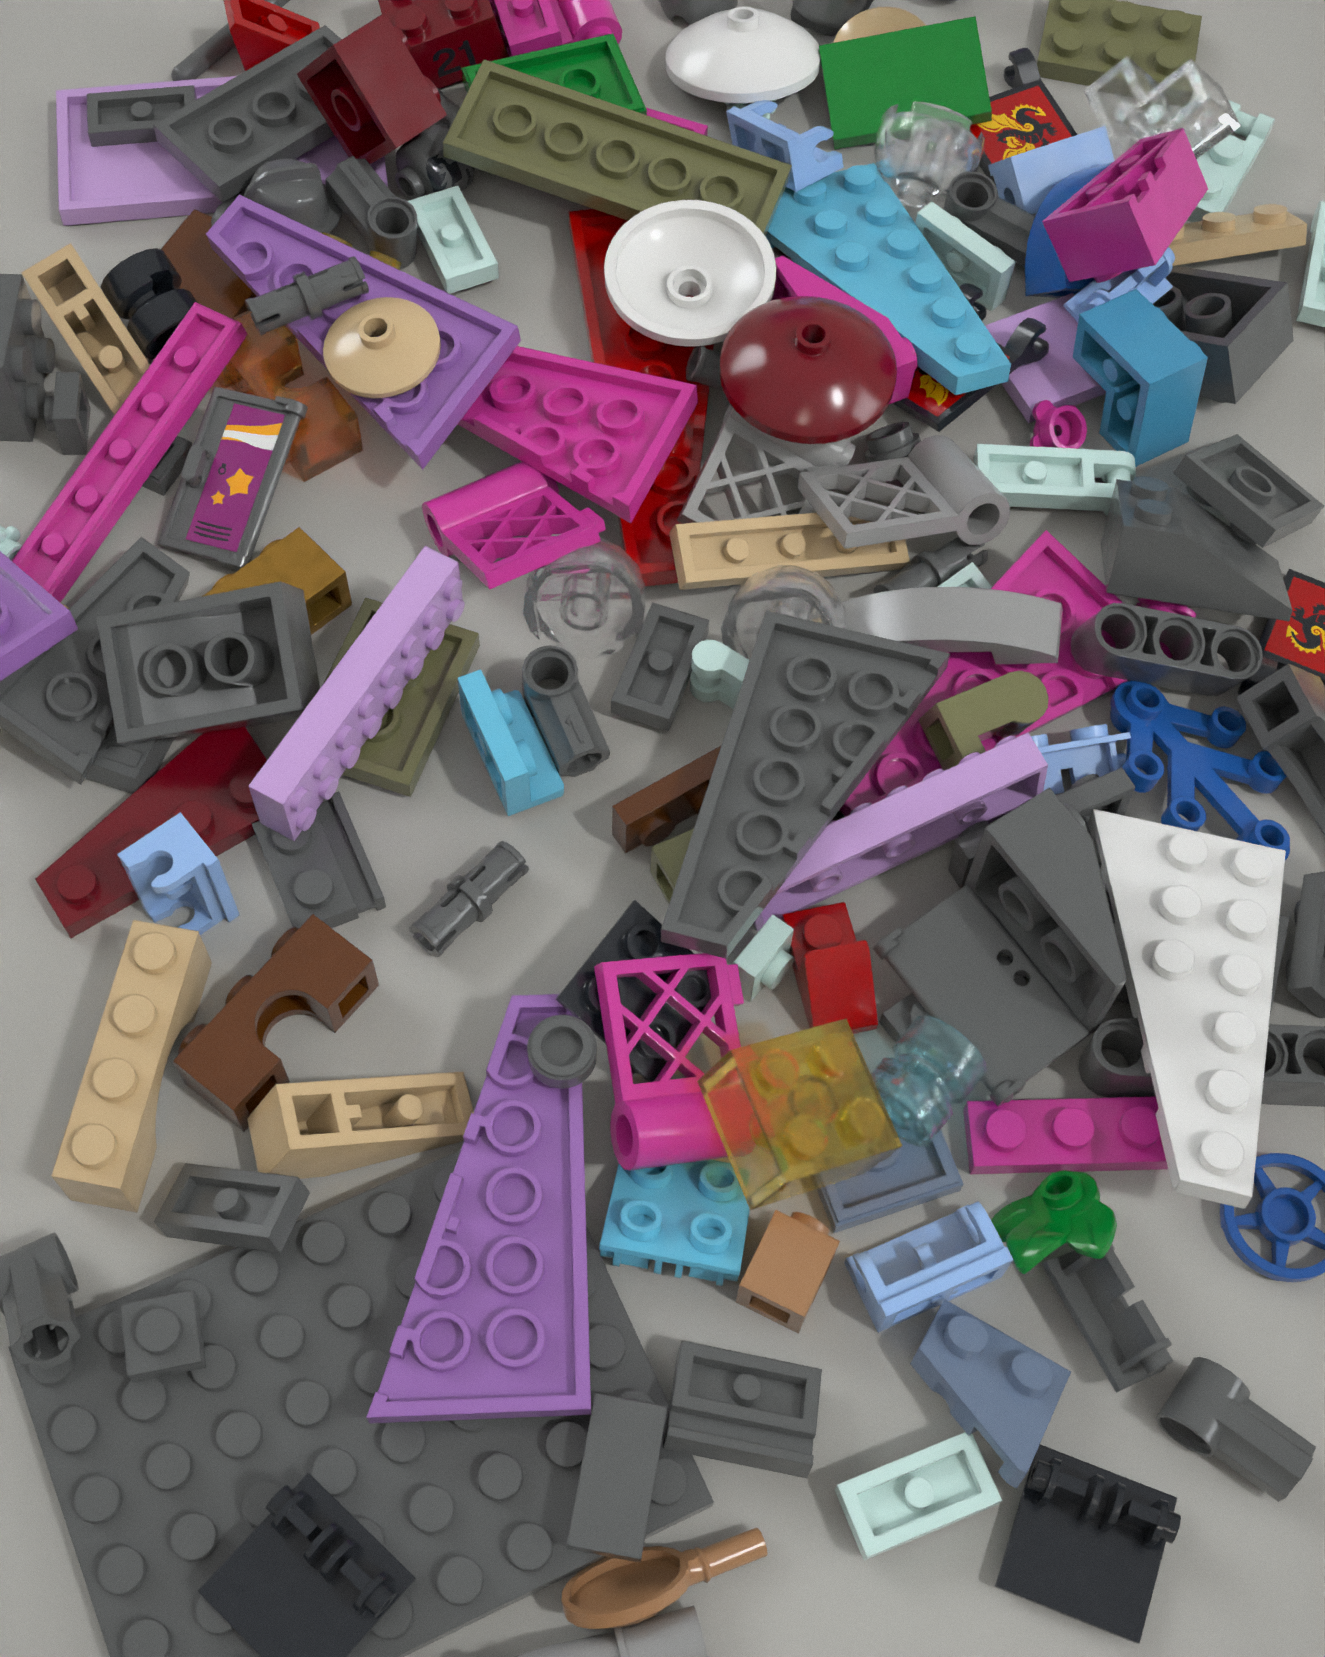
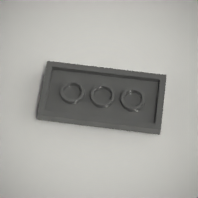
M324 25L155 123L153 127L157 142L222 203L245 190L256 170L264 163L278 158L296 159L334 136V133L298 78L297 73L342 39Z

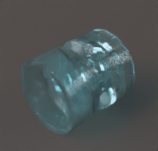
M925 1015L918 1016L892 1048L894 1058H883L858 1089L861 1102L882 1126L905 1142L918 1147H927L953 1115L951 1104H961L987 1072L986 1062L980 1052L964 1035L940 1019Z

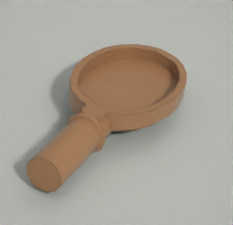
M756 1527L701 1549L695 1547L694 1549L680 1552L674 1548L662 1546L643 1547L641 1563L605 1557L579 1571L566 1583L562 1590L561 1598L564 1615L568 1622L577 1627L587 1629L621 1628L640 1623L655 1616L678 1600L687 1591L689 1586L702 1581L708 1583L712 1577L766 1557L768 1553L764 1537Z

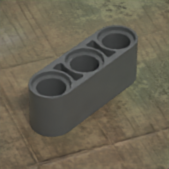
M1112 603L1103 607L1078 627L1073 633L1070 643L1071 653L1076 663L1084 670L1093 674L1143 682L1205 696H1218L1250 678L1259 670L1263 659L1262 647L1259 641L1247 629L1125 603ZM1101 630L1106 631L1112 636L1115 648L1109 646L1104 641ZM1160 642L1169 648L1172 659L1163 653ZM1217 653L1226 660L1229 670L1221 665Z

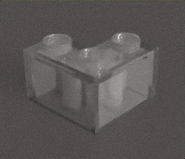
M1126 56L1084 90L1099 126H1106L1115 160L1142 138L1184 128L1194 155L1198 159L1241 126L1223 88L1192 59L1158 83Z

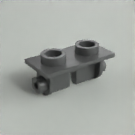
M1113 1244L1101 1259L1086 1257L1074 1250L1046 1261L1042 1264L1116 1393L1166 1369L1167 1365L1173 1362L1172 1357L1167 1351V1348L1172 1343L1169 1338H1165L1145 1302L1141 1300L1129 1306L1123 1297L1124 1294L1135 1286L1115 1254Z

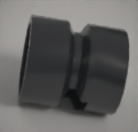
M158 248L146 249L121 261L109 271L101 284L104 295L118 316L129 320L127 329L144 356L148 359L156 358L195 302L198 303L190 290L179 289L182 283L179 273L165 252Z

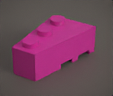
M1184 128L1140 139L1042 221L1069 282L1094 278L1095 282L1101 283L1120 275L1124 271L1157 264L1208 190Z

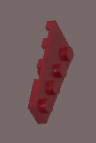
M245 727L202 733L35 878L70 938L77 936L139 901L118 853L180 812L216 857L255 835L252 823L260 820L248 786L267 759Z

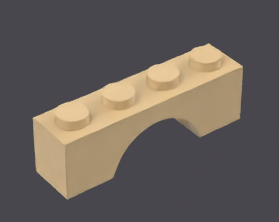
M133 920L51 1175L71 1201L138 1213L157 1149L156 1111L165 1066L180 1031L185 1025L195 1021L212 964L199 931Z

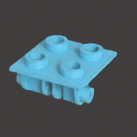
M703 1160L629 1171L624 1170L618 1163L599 1245V1250H601L600 1256L613 1258L612 1266L620 1267V1264L648 1269L649 1260L651 1259L655 1260V1274L661 1275L663 1262L676 1264L674 1275L676 1278H681L683 1267L688 1266L690 1267L689 1277L715 1281L716 1285L723 1286L724 1279L738 1282L756 1168L716 1160Z

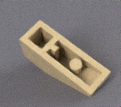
M70 243L21 272V274L115 415L150 364Z
M464 1072L276 1084L250 1114L247 1121L258 1172L296 1176L300 1179L325 1177L463 1142V1135L470 1115L474 1113Z

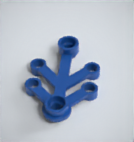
M1127 681L1120 684L1110 700V719L1119 732H1130L1131 738L1127 739L1126 761L1121 768H1123L1134 784L1135 792L1146 793L1151 791L1164 774V765L1161 759L1152 753L1153 740L1168 756L1167 808L1161 815V824L1193 831L1200 829L1206 820V812L1203 806L1195 800L1196 787L1239 835L1235 840L1285 850L1286 860L1290 854V836L1287 830L1273 820L1265 819L1259 821L1220 778L1224 777L1248 784L1252 789L1260 793L1269 794L1274 792L1287 776L1269 751H1260L1250 760L1190 743L1179 732L1182 731L1206 737L1214 746L1227 749L1233 747L1246 731L1244 717L1235 709L1226 706L1218 707L1211 715L1169 704L1160 690L1147 683ZM1137 768L1142 769L1146 774L1142 773ZM1178 814L1184 816L1188 821L1182 819Z

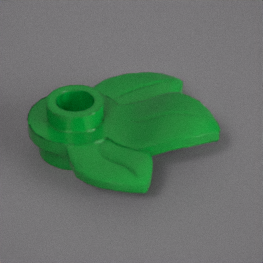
M1067 1170L1050 1174L1034 1190L1032 1195L1011 1202L998 1211L991 1219L1001 1241L1006 1242V1247L1013 1258L1012 1262L1022 1274L1029 1272L1045 1257L1065 1243L1077 1253L1086 1257L1101 1259L1111 1247L1117 1228L1114 1211L1100 1202V1191L1094 1178L1084 1172Z

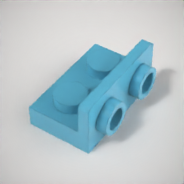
M481 669L458 677L462 717L507 815L511 816L563 796L564 783L521 693L518 690H513L504 694L500 688L491 691Z

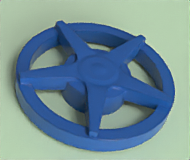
M1270 1153L1256 1157L1254 1184L1261 1201L1258 1203L1255 1213L1235 1216L1234 1206L1220 1203V1224L1229 1245L1236 1255L1251 1269L1275 1281L1303 1282L1325 1273V1258L1321 1262L1306 1268L1295 1269L1286 1268L1285 1266L1289 1246H1294L1301 1241L1325 1250V1233L1315 1227L1316 1214L1311 1203L1320 1190L1325 1193V1171L1311 1161L1296 1155ZM1263 1168H1288L1305 1175L1314 1183L1302 1192L1287 1187L1276 1189ZM1239 1229L1259 1230L1271 1242L1272 1263L1260 1257L1249 1247Z

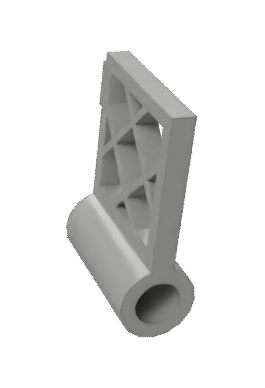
M730 404L723 418V425L677 520L683 524L715 521L697 509L704 495L721 490L725 492L734 519L812 513L814 509L804 496L799 502L783 505L773 477L788 473L794 478L799 479V473L805 472V468L829 464L837 465V463L840 467L847 466L855 452L856 446L849 442L850 438L826 444H801L781 440L750 425ZM730 441L750 452L756 471L736 476L732 475L725 456V451ZM717 470L720 480L711 482ZM761 481L770 509L747 515L737 486Z
M934 435L923 439L915 445L908 457L842 467L838 463L837 465H822L805 468V472L799 473V491L845 549L947 532H954L961 541L969 545H980L998 536L1007 525L1010 517V505L1004 495L952 439L943 435ZM899 480L904 486L902 488L884 482ZM838 489L850 494L847 496L829 490ZM867 497L889 503L890 505L887 507L863 499ZM908 508L926 514L917 515L902 510ZM852 516L870 522L853 525L848 518Z

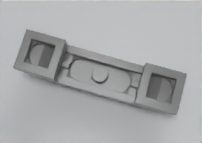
M923 587L868 594L834 604L821 610L819 623L942 652L991 651L995 664L1058 663L1063 609L1061 603L1016 592L969 587Z

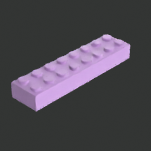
M424 546L248 787L261 824L293 841L296 840L302 830L306 831L311 827L318 807L324 799L328 800L333 796L338 787V779L346 768L351 769L359 758L361 747L368 738L372 739L381 727L382 718L388 709H393L397 706L402 697L403 688L410 678L415 679L419 675L424 659L430 650L434 651L439 647L444 637V631L450 622H456L461 616L465 602L462 598L459 562Z
M1027 732L1017 738L1016 736H1008L999 741L989 751L982 754L979 752L971 753L964 757L958 765L948 770L937 769L923 778L922 782L909 788L907 786L898 787L881 801L874 804H861L854 808L850 815L837 821L831 820L755 920L753 925L756 930L759 931L772 914L782 920L783 914L804 910L958 838L965 829L975 823L997 820L1043 792L1048 764L1030 734Z

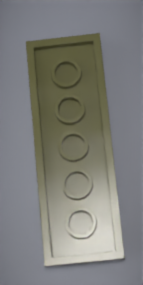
M483 60L443 141V156L448 159L627 221L638 213L658 204L678 200H701L717 203L739 212L752 221L765 236L789 181L792 167L790 164L487 60Z

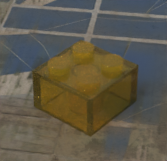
M847 1019L732 1049L697 1081L750 1210L862 1175L902 1147Z

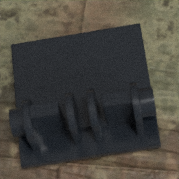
M636 900L632 901L556 998L572 1015L584 1021L605 1044L594 966L601 962L694 954L690 949L661 942L662 924ZM707 970L687 971L674 990L700 1012H702L711 998ZM671 973L656 975L666 982ZM635 976L617 978L621 1004L640 1019L657 994ZM666 1002L649 1025L654 1032L675 1049L692 1026L687 1019ZM624 1026L627 1038L631 1031L626 1026ZM641 1039L629 1054L632 1077L637 1073L647 1082H654L667 1063L663 1057Z
M1040 1444L1028 1471L995 1587L1133 1643L1140 1644L1166 1542L1172 1544L1179 1530L1181 1515L1174 1512L1177 1497Z
M308 1473L293 1489L286 1485L271 1498L266 1506L270 1514L198 1590L206 1601L261 1657H347L416 1580L368 1530Z

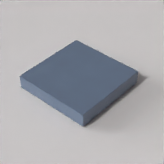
M912 1061L787 1102L786 1111L833 1233L959 1192L964 1185Z

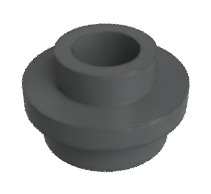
M909 422L893 423L879 428L866 436L865 440L868 449L864 455L867 463L908 457L915 445L921 442L918 433H912Z

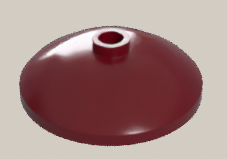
M793 296L779 298L759 305L742 316L734 324L722 346L719 374L723 391L729 403L745 421L756 429L789 442L826 444L857 435L874 424L882 416L892 399L895 389L897 363L894 351L887 337L866 315L846 304L831 299L814 296Z

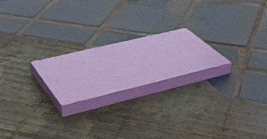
M236 76L56 90L58 201L63 226L190 215L194 209L204 214L215 213L217 207L222 202L158 142L92 147L88 136L87 94L194 85L198 99ZM334 135L295 160L316 164L321 174V180L325 184L326 178L332 174L337 164L349 157ZM385 156L370 165L388 187Z

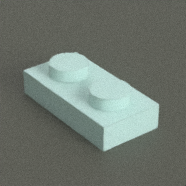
M459 186L408 201L413 205L417 213V234L447 293L451 294L499 279L498 263Z
M932 201L917 212L915 224L958 287L964 283H970L983 291V295L976 301L990 311H993L1005 301L1016 261L1007 256L1000 248L993 246L968 228L957 217L950 215Z
M966 1432L837 1484L834 1489L864 1561L994 1507L1002 1501L973 1434L968 1436Z

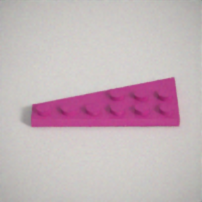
M517 346L459 421L458 425L631 523L698 403L697 386Z
M1045 530L990 589L1022 593L1061 603L1063 612L1058 663L995 664L991 651L946 652L950 653L947 669L839 811L846 817L857 806L864 803L874 804L881 801L892 790L901 786L909 788L922 782L923 778L932 771L942 769L918 721L938 702L1010 672H1029L1038 677L1046 687L1049 697L1048 708L1040 719L1017 735V738L1027 732L1030 734L1116 689L1120 684L1127 682L1128 680L1102 676L1084 670L1076 663L1071 653L1070 644L1073 633L1080 625L1103 607L1112 603L1123 602L1115 594L1106 593V586ZM1101 630L1104 641L1109 646L1115 648L1112 636L1106 631ZM1160 642L1163 653L1172 659L1169 648ZM995 735L981 742L985 750L989 751L1005 737Z

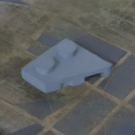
M944 1299L910 1364L929 1388L946 1400L950 1414L968 1436L976 1431L981 1433L1004 1462L998 1473L1006 1483L1017 1489L1031 1466L1071 1371Z

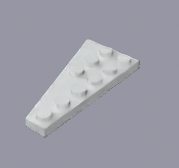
M1093 809L1088 825L1093 842H1097L1102 863L1100 872L1105 891L1109 893L1114 914V928L1127 977L1125 985L1133 1018H1138L1144 1045L1141 1049L1145 1071L1146 1073H1151L1159 1107L1156 1119L1173 1192L1245 1209L1253 1194L1286 851Z

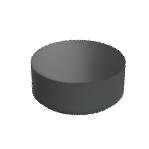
M555 1015L544 1019L536 1025L528 1039L527 1053L530 1069L539 1081L550 1087L564 1089L581 1084L591 1075L597 1061V1042L593 1031L584 1021L570 1015Z

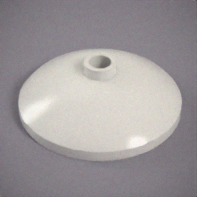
M737 7L720 11L689 25L672 40L666 50V71L675 85L694 96L725 103H754L789 96L812 83L821 69L819 44L802 26L775 13L751 7Z
M701 200L670 201L638 213L618 230L608 247L605 257V286L614 309L636 331L667 344L704 346L723 342L731 328L742 316L757 306L771 301L775 288L776 262L770 243L765 235L752 221L739 212L717 203Z

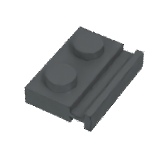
M339 791L334 793L330 800L321 803L316 810V817L311 827L306 831L302 830L295 841L266 827L260 821L252 823L255 835L292 927L300 928L314 914L329 927L334 928L358 919L359 913L375 907L377 911L386 908L383 893Z
M681 1340L675 1364L663 1449L807 1478L814 1459L812 1451L817 1428L822 1369Z

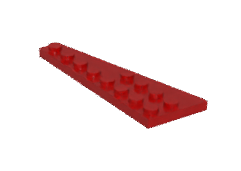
M595 209L569 211V230L591 361L697 386L698 403L633 521L629 523L618 516L629 587L637 588L678 583L669 532L676 524H683L677 518L701 471L710 386L686 380L687 363L695 346L667 344L641 334L620 317L610 302L605 286V257L613 237L627 220ZM714 344L704 345L706 349L714 351Z

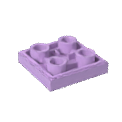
M1073 293L985 325L994 340L1004 347L1016 327L1026 318L1036 319L1046 325L1045 333H1042L1039 337L1049 344L1047 355L1039 361L1022 364L1009 375L1008 382L1001 383L1028 423L1036 421L1032 411L1035 404L1039 401L1049 400L1055 407L1064 405L1075 406L1106 394V391L1072 358L1078 323L1063 305L1074 296Z

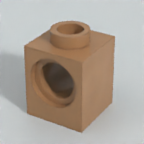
M775 1210L741 1280L735 1302L799 1334L833 1261L840 1241L829 1236V1228L810 1215L792 1212L791 1216Z

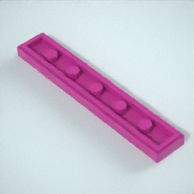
M196 302L192 305L12 559L13 563L60 603L248 335L242 323Z

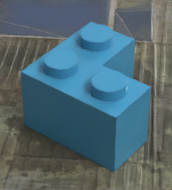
M1137 289L1079 314L1072 358L1106 391L1099 434L1116 451H1125L1132 454L1135 458V467L1189 442L1208 359L1201 348L1195 342L1190 341L1167 319L1160 308L1155 307Z

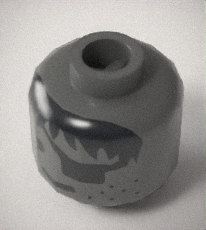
M433 124L402 144L397 150L396 167L398 172L395 174V180L400 191L409 200L455 186H459L462 192L473 182L474 167L443 156V141L450 128Z

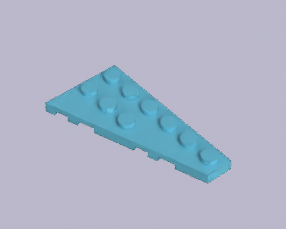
M874 163L864 166H852L847 170L834 172L797 192L787 187L785 188L765 236L771 248L777 247L796 264L889 318L900 336L907 338L912 343L917 356V366L954 395L1008 382L1011 363Z

